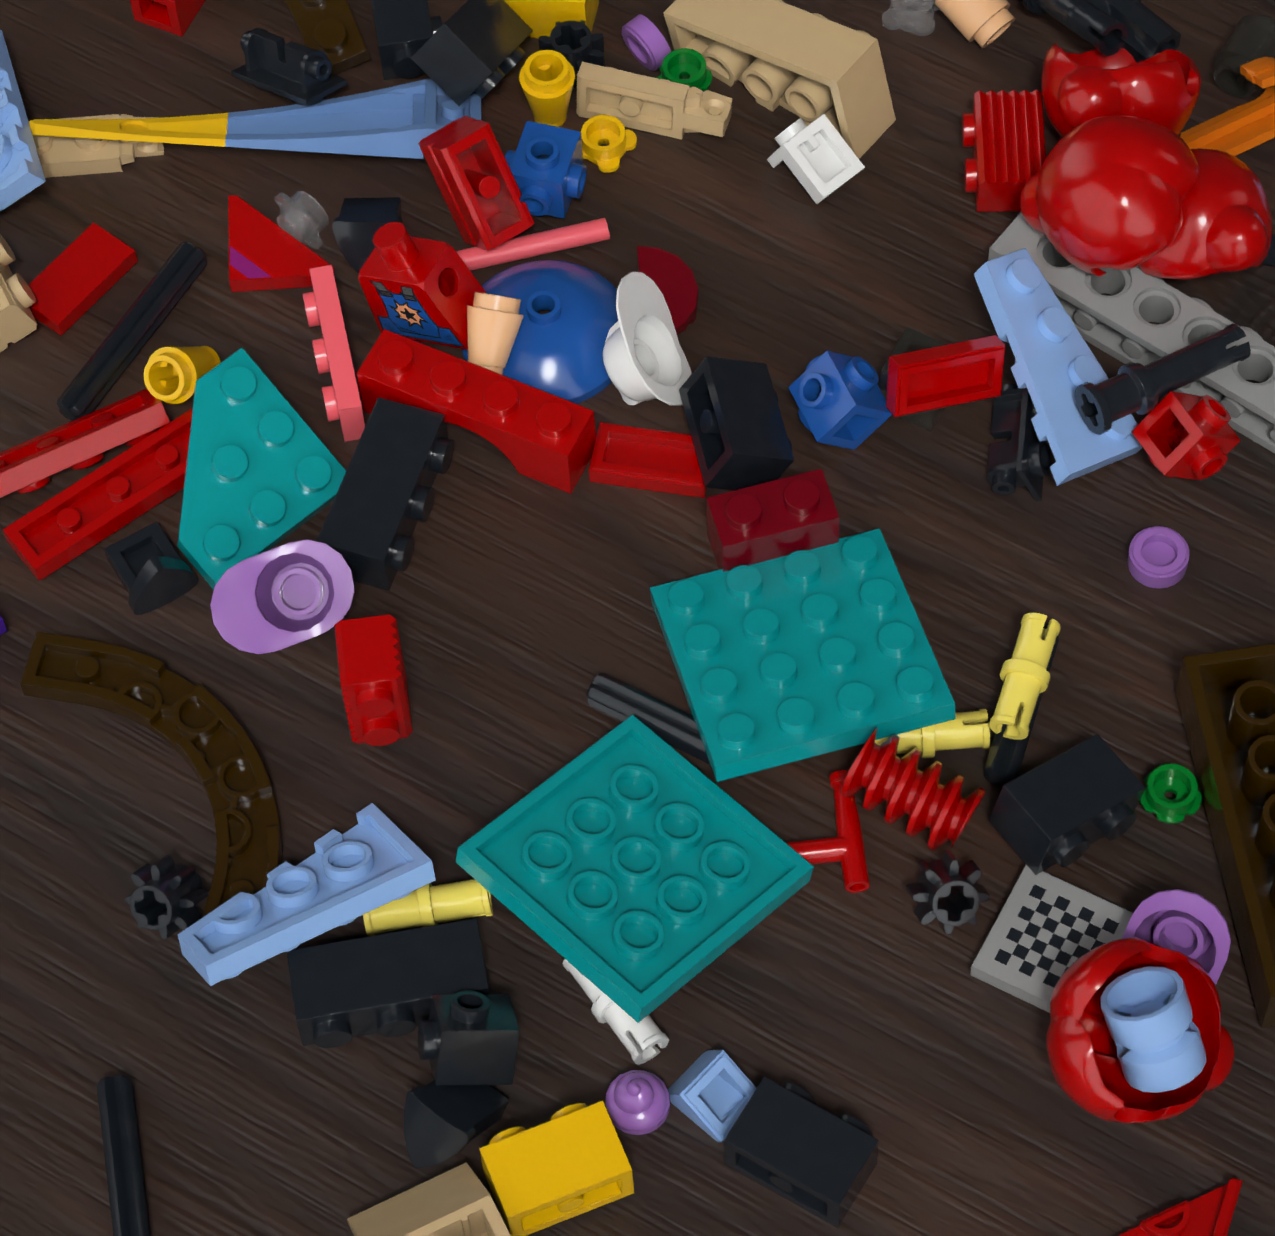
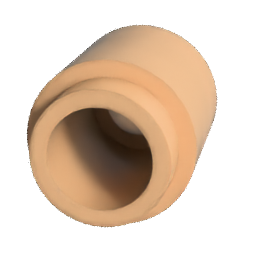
M935 0L934 2L969 42L975 40L982 49L1001 36L1015 21V17L1008 11L1010 3L1007 0Z

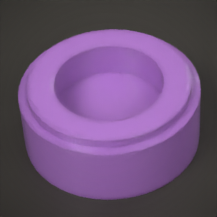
M638 14L622 27L623 40L636 60L648 70L656 71L659 69L666 55L671 52L667 41L659 29L647 17Z
M1154 526L1143 529L1134 536L1130 543L1127 558L1128 569L1134 579L1144 586L1157 589L1171 587L1178 583L1186 573L1190 555L1189 547L1185 539L1178 532L1170 528Z

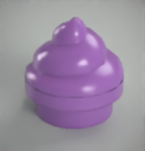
M630 1070L620 1074L610 1083L605 1096V1107L616 1128L627 1134L643 1135L653 1132L665 1122L670 1111V1095L665 1083L655 1074L644 1070Z

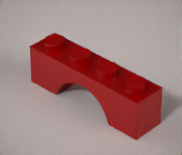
M383 329L357 372L363 412L371 414L379 397L445 414V422L466 428L496 446L511 461L519 474L569 494L574 490L592 458L596 440L593 410L389 330Z

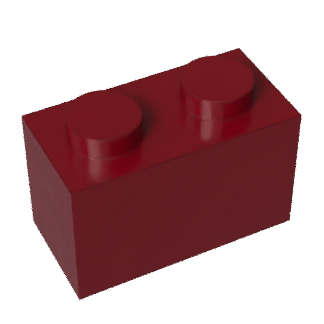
M822 469L706 498L707 536L718 569H723V572L740 565H752L787 556L795 551L811 550L839 542V515Z

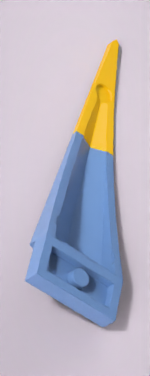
M424 79L375 91L327 99L307 106L294 104L230 113L162 118L34 119L29 121V127L32 135L423 159V153L418 144L423 138L464 116L481 120V97L473 91L458 106L432 79Z

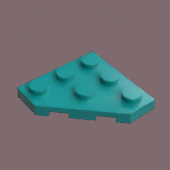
M240 348L199 378L194 389L177 547L213 590L226 570L242 560L272 549L334 501L346 473L343 466L243 348Z

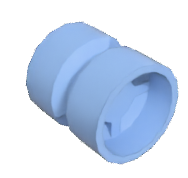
M1165 967L1139 968L1117 977L1106 986L1100 997L1101 1009L1110 1036L1116 1043L1117 1057L1124 1078L1131 1087L1142 1092L1153 1093L1175 1090L1190 1083L1202 1072L1207 1062L1206 1050L1199 1028L1192 1021V1006L1184 981L1176 971Z

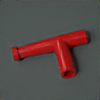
M839 770L829 776L830 787L834 789L837 837L785 843L811 865L841 862L845 890L850 893H859L870 887L862 828L855 796L846 798L841 792L844 779L849 770Z

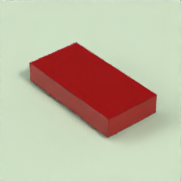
M93 222L28 284L36 298V303L29 306L34 318L62 336L138 262L135 250Z
M996 335L889 356L886 408L894 417L1001 396L1005 344Z
M604 422L599 423L589 467V482L699 498L706 497L707 487L704 485L691 435Z

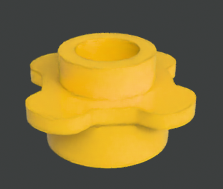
M611 115L591 117L581 128L583 159L596 164L598 169L604 173L618 170L622 156L626 151L633 150L637 145L636 134L632 130H625L623 123Z

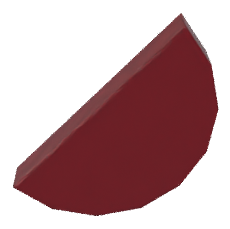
M637 246L639 272L651 278L663 293L678 335L686 329L688 324L693 323L697 316L699 291L693 271L677 255L657 247Z

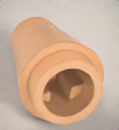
M475 292L473 306L467 305L468 362L503 375V370L508 362L524 317L523 314H519L521 299Z

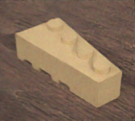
M675 0L663 12L674 50L688 48L699 52L704 57L706 69L711 71L712 76L730 87L739 80L744 84L748 92L756 98L758 104L772 112L780 105L802 118L807 126L825 114L858 159L869 150L896 120L878 39L872 37L867 32L856 31L828 20L821 14L807 12L782 0Z

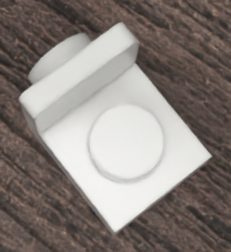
M825 114L808 126L800 118L774 138L780 147L767 159L773 168L784 161L816 204L820 203L865 168Z

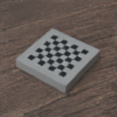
M1026 865L971 966L970 975L1050 1013L1052 992L1065 971L1078 958L1092 949L1112 940L1122 939L1133 913L1042 871L1035 875Z

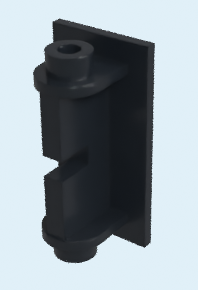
M255 28L243 34L240 45L244 51L246 64L231 71L232 76L256 85L261 90L271 91L291 99L296 104L306 106L322 102L326 95L347 85V79L331 74L332 64L323 51L312 49L293 41L285 44L283 37L272 34L262 28Z
M1005 384L1002 386L1001 396L994 397L991 434L995 439L1011 437V440L990 443L987 481L992 485V491L996 494L1011 495L1015 492L1016 487L1026 486L1035 501H1042L1043 477L1049 476L1051 471L1050 452L1046 441H1039L1031 419L1037 412L1028 389L1018 388L1017 384Z

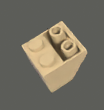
M467 1162L347 1218L354 1236H511L491 1195Z

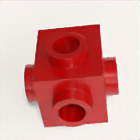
M1170 391L1131 431L1148 453L1152 464L1164 476L1170 478L1179 477L1202 480L1211 477L1226 464L1228 459L1226 455L1241 441L1228 424L1231 420L1228 411L1216 399L1209 395L1198 396Z

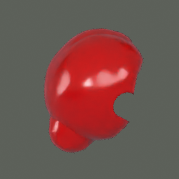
M1056 42L1048 49L1045 55L1042 71L1044 106L1051 124L1062 137L1087 120L1114 114L1149 119L1164 125L1179 135L1194 110L1201 87V74L1194 60L1184 53L1173 49H1166L1148 59L1136 62L1133 56L1124 48L1110 56L1101 54L1097 49L1075 54L1064 52L1062 48L1057 46Z
M1114 114L1095 117L1076 126L1058 141L1046 157L1041 170L1031 176L1023 186L1020 194V209L1029 225L1034 230L1046 234L1058 253L1066 260L1091 275L1101 277L1106 272L1099 268L1131 270L1174 242L1183 222L1181 203L1195 187L1199 179L1200 168L1195 155L1185 141L1162 124L1149 119Z
M1191 149L1199 164L1200 175L1195 187L1181 203L1183 214L1181 229L1174 242L1139 265L1140 269L1146 275L1153 277L1195 279L1217 273L1242 271L1251 267L1257 268L1266 258L1272 239L1271 211L1265 190L1258 176L1248 165L1232 154L1216 149Z
M1137 937L1112 940L1078 958L1065 971L1052 992L1050 1000L1051 1022L1046 1036L1047 1053L1052 1073L1060 1088L1073 1102L1099 1119L1118 1123H1147L1173 1118L1193 1107L1204 1092L1212 1091L1220 1086L1231 1072L1235 1057L1234 1044L1228 1030L1221 1025V1002L1215 983L1195 959L1181 952L1156 946ZM1144 967H1165L1176 971L1183 979L1192 1006V1021L1199 1028L1206 1050L1207 1062L1197 1077L1190 1083L1175 1090L1160 1093L1142 1092L1131 1087L1125 1080L1117 1057L1116 1043L1110 1036L1101 1009L1100 997L1106 986L1117 977L1131 970Z

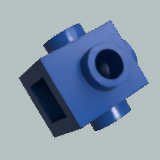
M526 121L516 151L508 150L505 155L507 164L522 194L519 200L526 203L531 215H549L565 219L572 198L580 199L586 182L587 167L583 165L581 132Z
M827 350L824 354L814 358L807 365L805 372L788 387L799 407L798 415L801 422L813 433L816 441L819 443L855 450L892 415L886 408V399L877 384L879 382L877 372L866 360L858 356L852 357Z

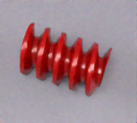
M876 728L849 769L843 782L842 795L850 798L864 787L866 788L863 801L864 809L871 811L883 801H887L885 822L891 825L905 814H908L906 835L913 838L929 827L930 834L927 846L930 850H937L948 840L952 842V848L982 801L986 790L979 787L966 798L962 797L961 791L964 776L957 774L946 784L939 783L943 763L937 760L923 772L918 770L921 750L915 747L904 757L899 758L896 755L900 737L894 734L879 746L875 743L878 729Z

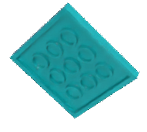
M880 528L840 538L838 543L815 549L799 550L787 556L752 565H740L724 572L723 569L650 587L652 606L717 782L866 743L876 728L878 729L875 740L894 734L897 735L956 719L955 702Z
M631 715L458 847L456 863L637 1023L642 1021L810 881L814 866L634 715Z

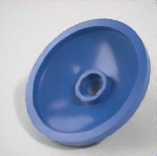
M537 260L507 268L491 277L482 285L488 294L521 299L519 314H523L524 317L508 362L503 370L504 376L575 404L593 397L612 382L604 366L603 348L609 329L618 321L616 311L617 289L605 277L576 263L560 260ZM540 310H551V312L546 314L537 313ZM461 349L463 359L468 361V350Z

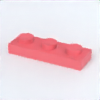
M332 265L311 268L309 271L313 292L303 293L302 295L309 327H321L323 338L312 340L318 374L330 372L332 386L321 387L328 422L340 420L344 442L358 440L365 429V422Z

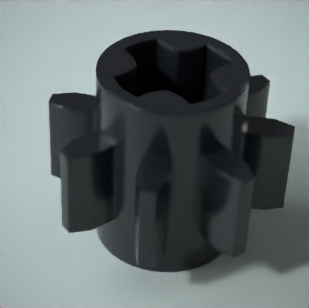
M583 20L580 22L565 21L562 23L558 21L551 31L550 37H539L540 51H557L573 66L575 71L573 88H577V73L582 62L605 67L603 34L595 33L591 35L589 28Z
M945 850L942 859L930 863L921 859L918 862L921 872L917 883L906 885V890L912 899L921 902L914 910L919 921L926 925L937 918L940 927L946 935H951L954 926L967 922L976 925L978 921L975 914L978 910L979 902L990 900V895L984 886L975 883L983 873L977 864L970 860L959 868L958 861L950 850Z
M166 855L153 865L147 863L132 873L130 877L139 888L125 898V903L130 904L132 915L138 922L137 926L139 928L159 930L162 939H167L180 929L185 930L202 918L201 913L194 906L208 896V891L203 890L202 882L195 872L196 868L194 866L174 865L172 856Z

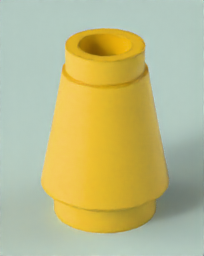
M541 50L530 55L520 70L519 81L535 122L560 127L567 119L575 71L569 61L557 51Z
M208 346L159 348L150 356L144 368L146 388L152 396L169 404L183 403L194 395L196 381L220 364V358L216 351Z

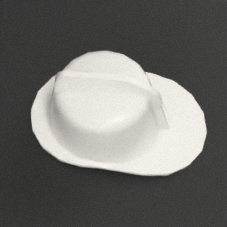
M629 272L621 278L616 294L618 321L609 329L603 348V362L607 374L619 390L624 402L628 405H636L657 398L668 405L681 406L682 400L679 389L692 373L679 344L670 310L663 293L651 278L642 272Z

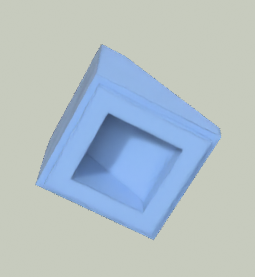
M708 1050L670 1086L668 1091L670 1102L715 1141L721 1143L730 1132L757 1088L724 1050Z

